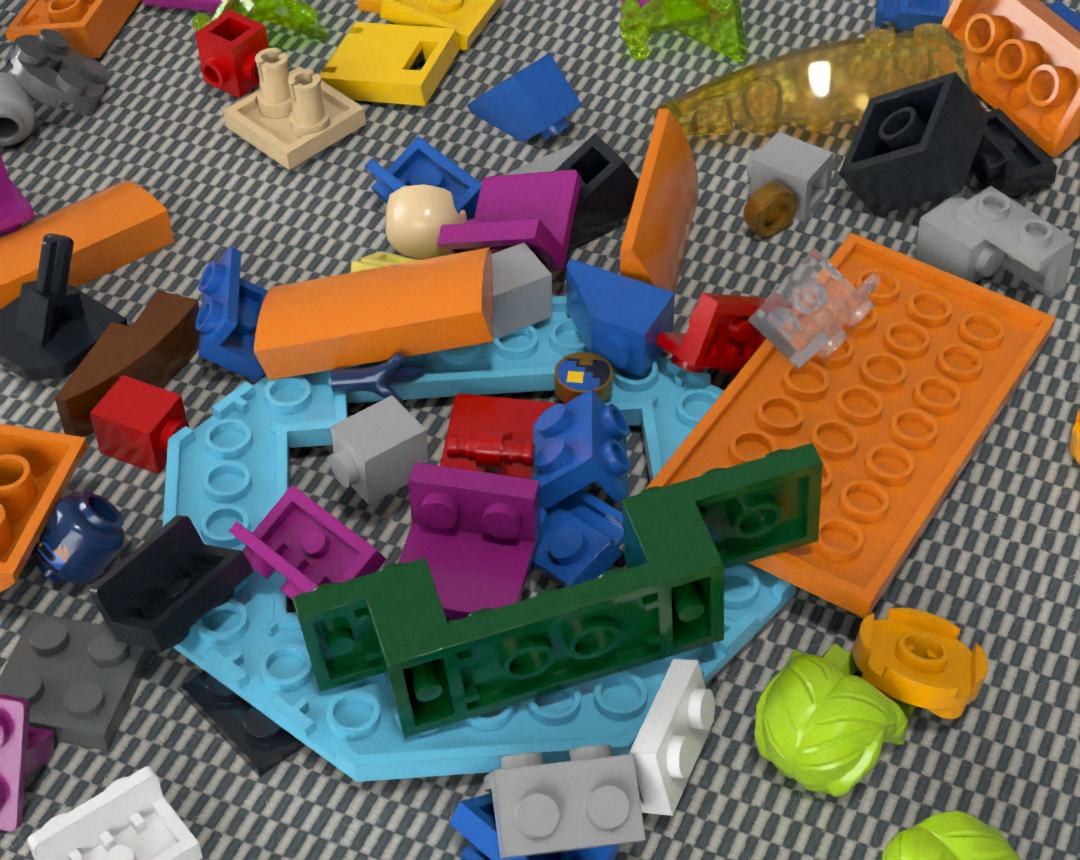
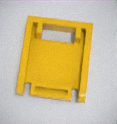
M355 22L319 75L322 81L352 100L426 106L460 50L457 31L453 28ZM423 52L425 64L422 69L409 70L419 53Z

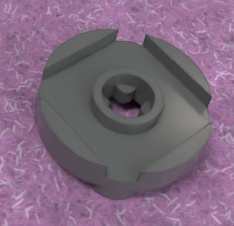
M50 29L41 30L39 36L23 35L16 38L5 58V64L12 63L14 67L11 74L26 93L54 108L57 107L60 100L75 104L71 112L86 113L96 107L105 90L104 81L108 75V70L103 64L92 58L84 57L68 46L69 43L63 35Z

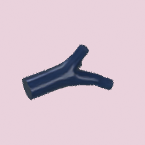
M395 353L388 361L377 366L332 369L331 388L333 392L368 391L384 398L392 395L402 404V398L395 393L390 385L422 377L425 374V369L422 365L398 368L405 358L401 353Z

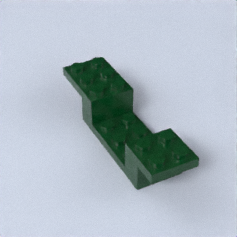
M813 443L790 450H775L763 458L729 468H714L703 473L701 476L665 487H650L637 495L621 499L626 569H612L601 574L598 578L562 589H545L535 594L532 598L496 609H479L470 613L465 618L453 622H447L426 558L408 563L390 564L381 568L378 572L341 583H326L310 592L293 596L292 599L319 692L384 673L404 738L722 641L724 640V569L818 541L823 462Z

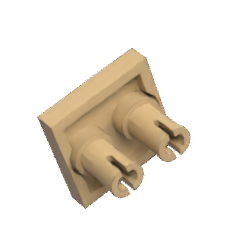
M266 48L255 56L260 89L223 110L225 127L288 170L366 124L364 107L322 81L319 74L314 75L313 70L303 69L299 66L289 72L288 56L285 52L281 53V50L278 48Z

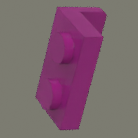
M293 485L289 487L252 533L237 521L229 529L231 534L246 545L242 551L255 570L266 579H269L275 570L287 578V581L280 590L291 599L293 596L310 592L326 583H341L377 572L387 560L373 546Z

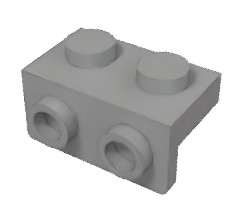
M989 186L956 207L954 216L956 221L1005 252L1001 267L1050 299L1065 290L1075 243L1074 238L992 186Z
M593 745L569 750L570 761L543 764L541 752L516 754L500 758L501 769L493 770L484 777L485 791H492L500 860L638 843L646 840L634 754L612 756L611 745Z

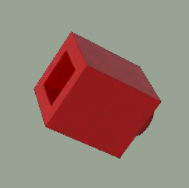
M124 375L119 378L90 412L101 454L156 474H160L167 464L168 438L183 427H189L182 395Z

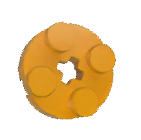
M890 608L886 619H877L875 621L874 613L866 616L860 625L852 649L854 662L863 673L861 678L871 683L891 700L897 699L907 704L926 708L933 714L946 719H956L962 716L965 706L977 698L989 667L987 656L977 642H975L971 652L965 644L957 640L961 631L959 627L934 614L911 608Z

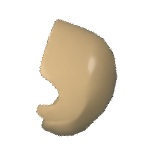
M425 184L404 186L389 195L385 217L387 240L393 248L406 257L423 260L445 256L447 254L437 245L441 225L464 224L467 221L466 211L460 210V214L456 211L451 192L444 188Z

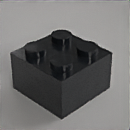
M957 72L870 98L839 175L874 216L895 210H904L911 206L940 198H950L955 194L961 193L990 115Z

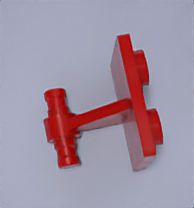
M457 394L454 398L440 466L531 479L536 446L533 442V423L538 420L545 410L553 405L563 403Z

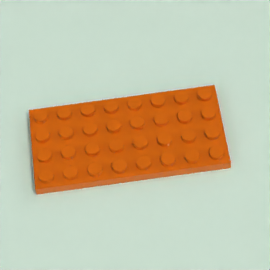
M851 233L646 489L656 486L665 487L701 476L703 473L714 468H729L763 458L775 450H790L813 443L823 462L818 541L747 563L865 618L872 612L1052 333L1057 317Z

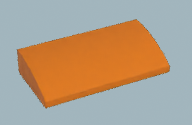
M28 0L4 33L9 41L14 42L20 36H39L41 30L50 29L63 35L69 43L68 46L84 57L100 58L141 0Z
M953 0L927 52L952 73L957 72L963 82L994 109L1000 108L1050 157H1058L1080 136V32L1039 0Z
M659 109L620 248V275L675 293L699 197V186L691 147L679 122L669 109Z
M122 181L20 226L12 232L0 235V310L20 296L23 283L37 280L42 241L46 234L65 235L73 239L74 246L68 284L77 288L175 243L168 210L141 186L130 181Z
M490 247L271 287L260 309L255 334L254 354L270 381L389 360L395 353H401L404 357L494 342L493 262Z

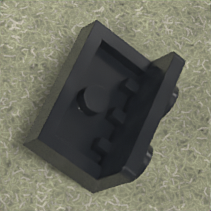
M1000 108L987 112L990 117L970 168L976 178L987 187L992 186L1009 198L1055 183L1058 166Z
M176 515L90 588L89 593L117 642L163 652L185 640L190 633V627L207 612L230 600L235 593V588L254 571L243 551L204 544L191 519L188 516Z

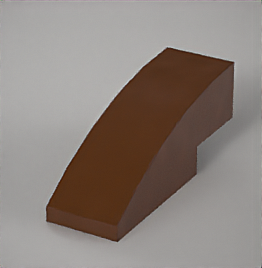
M158 290L132 327L111 322L55 397L64 433L79 437H86L94 433L90 412L122 375L159 388H163L173 379L199 350L200 331L195 328L196 319L200 311L198 300Z

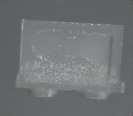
M814 248L749 317L748 321L799 369L816 353L823 360L827 359L847 339L849 334L842 327L846 324L850 329L853 328L874 307L875 303L869 298V295L882 280L873 272L855 288Z

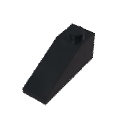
M596 133L555 170H576L582 177L568 250L612 230L631 212L639 179L626 162Z

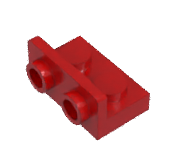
M702 293L697 306L691 313L687 333L659 332L655 344L673 354L671 362L684 370L693 373H703L705 368H715L727 374L737 375L789 311V308L771 298Z

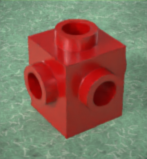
M229 9L195 33L204 82L238 98L243 97L259 85L260 80L255 56L261 50L269 48L266 25Z

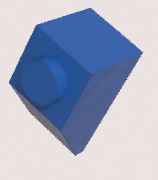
M548 53L467 104V107L475 116L517 140L524 142L539 133L544 140L553 137L570 125L566 116L582 104L555 60Z
M571 259L567 264V310L587 351L604 357L614 368L644 377L663 351V348L655 344L658 333H673L675 293Z

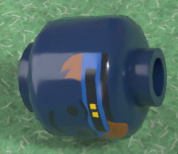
M86 492L83 495H65L56 502L48 523L34 547L35 554L39 558L37 565L40 571L53 582L62 585L68 582L77 585H88L95 582L125 546V532L122 528L124 519L121 513L108 500L94 493Z

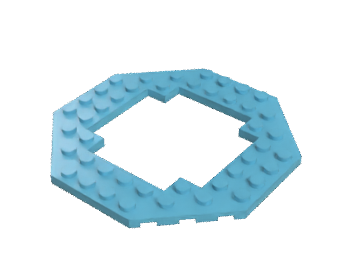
M567 296L552 297L551 318L496 338L494 342L404 357V362L398 368L422 365L425 369V374L422 377L390 385V387L402 400L454 397L457 394L485 395L555 390V367L557 363L567 355L588 351L567 310ZM660 355L644 377L612 367L613 391L610 397L604 401L607 406L614 404L622 412L628 426L641 425L650 483L724 392L711 384V375L705 371L703 373H693L684 370L671 362L672 357L667 360ZM388 360L339 369L372 367L385 363ZM331 370L270 381L265 376L255 385H251L246 381L213 405V416L194 430L185 426L168 438L163 526L176 515L188 516L204 544L242 551L246 545L231 534L229 529L237 521L252 533L289 489L290 448L333 445L330 426L348 418V403L378 402L385 398L368 391L333 392L331 388ZM749 563L724 569V640L404 738L384 673L319 692L297 613L289 612V596L280 590L287 581V578L277 570L274 571L269 579H266L252 567L254 572L235 588L232 598L223 605L207 612L190 627V633L186 639L173 648L356 782L488 773L501 769L500 758L523 753L541 752L543 764L570 761L569 750L593 745H611L612 756L630 754L632 745L672 660H699L704 684L706 685L795 596L796 586Z

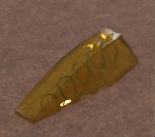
M926 23L915 26L912 32L895 33L888 29L869 30L865 32L864 37L799 49L754 63L700 85L654 109L653 114L655 121L659 109H669L679 122L685 135L730 134L733 131V124H743L742 126L745 129L757 131V133H777L778 128L786 122L809 125V132L829 131L830 121L858 120L859 126L870 98L953 72H957L972 93L973 91L962 43L943 25Z

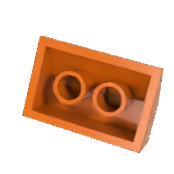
M0 424V593L16 583L48 523L56 502L60 500L88 447L85 437Z

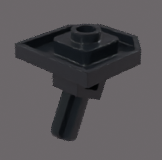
M51 233L43 237L37 280L23 283L20 296L0 310V364L26 381L68 377L77 369L111 322L128 326L125 317L68 284L74 242L73 239L65 235Z

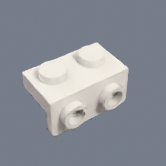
M672 660L629 752L634 754L642 813L673 816L714 722V695L710 689L705 687L699 660Z
M150 766L140 769L129 777L117 779L102 793L68 813L53 817L41 829L31 834L27 840L34 860H200L203 858L199 842L163 797L158 776Z

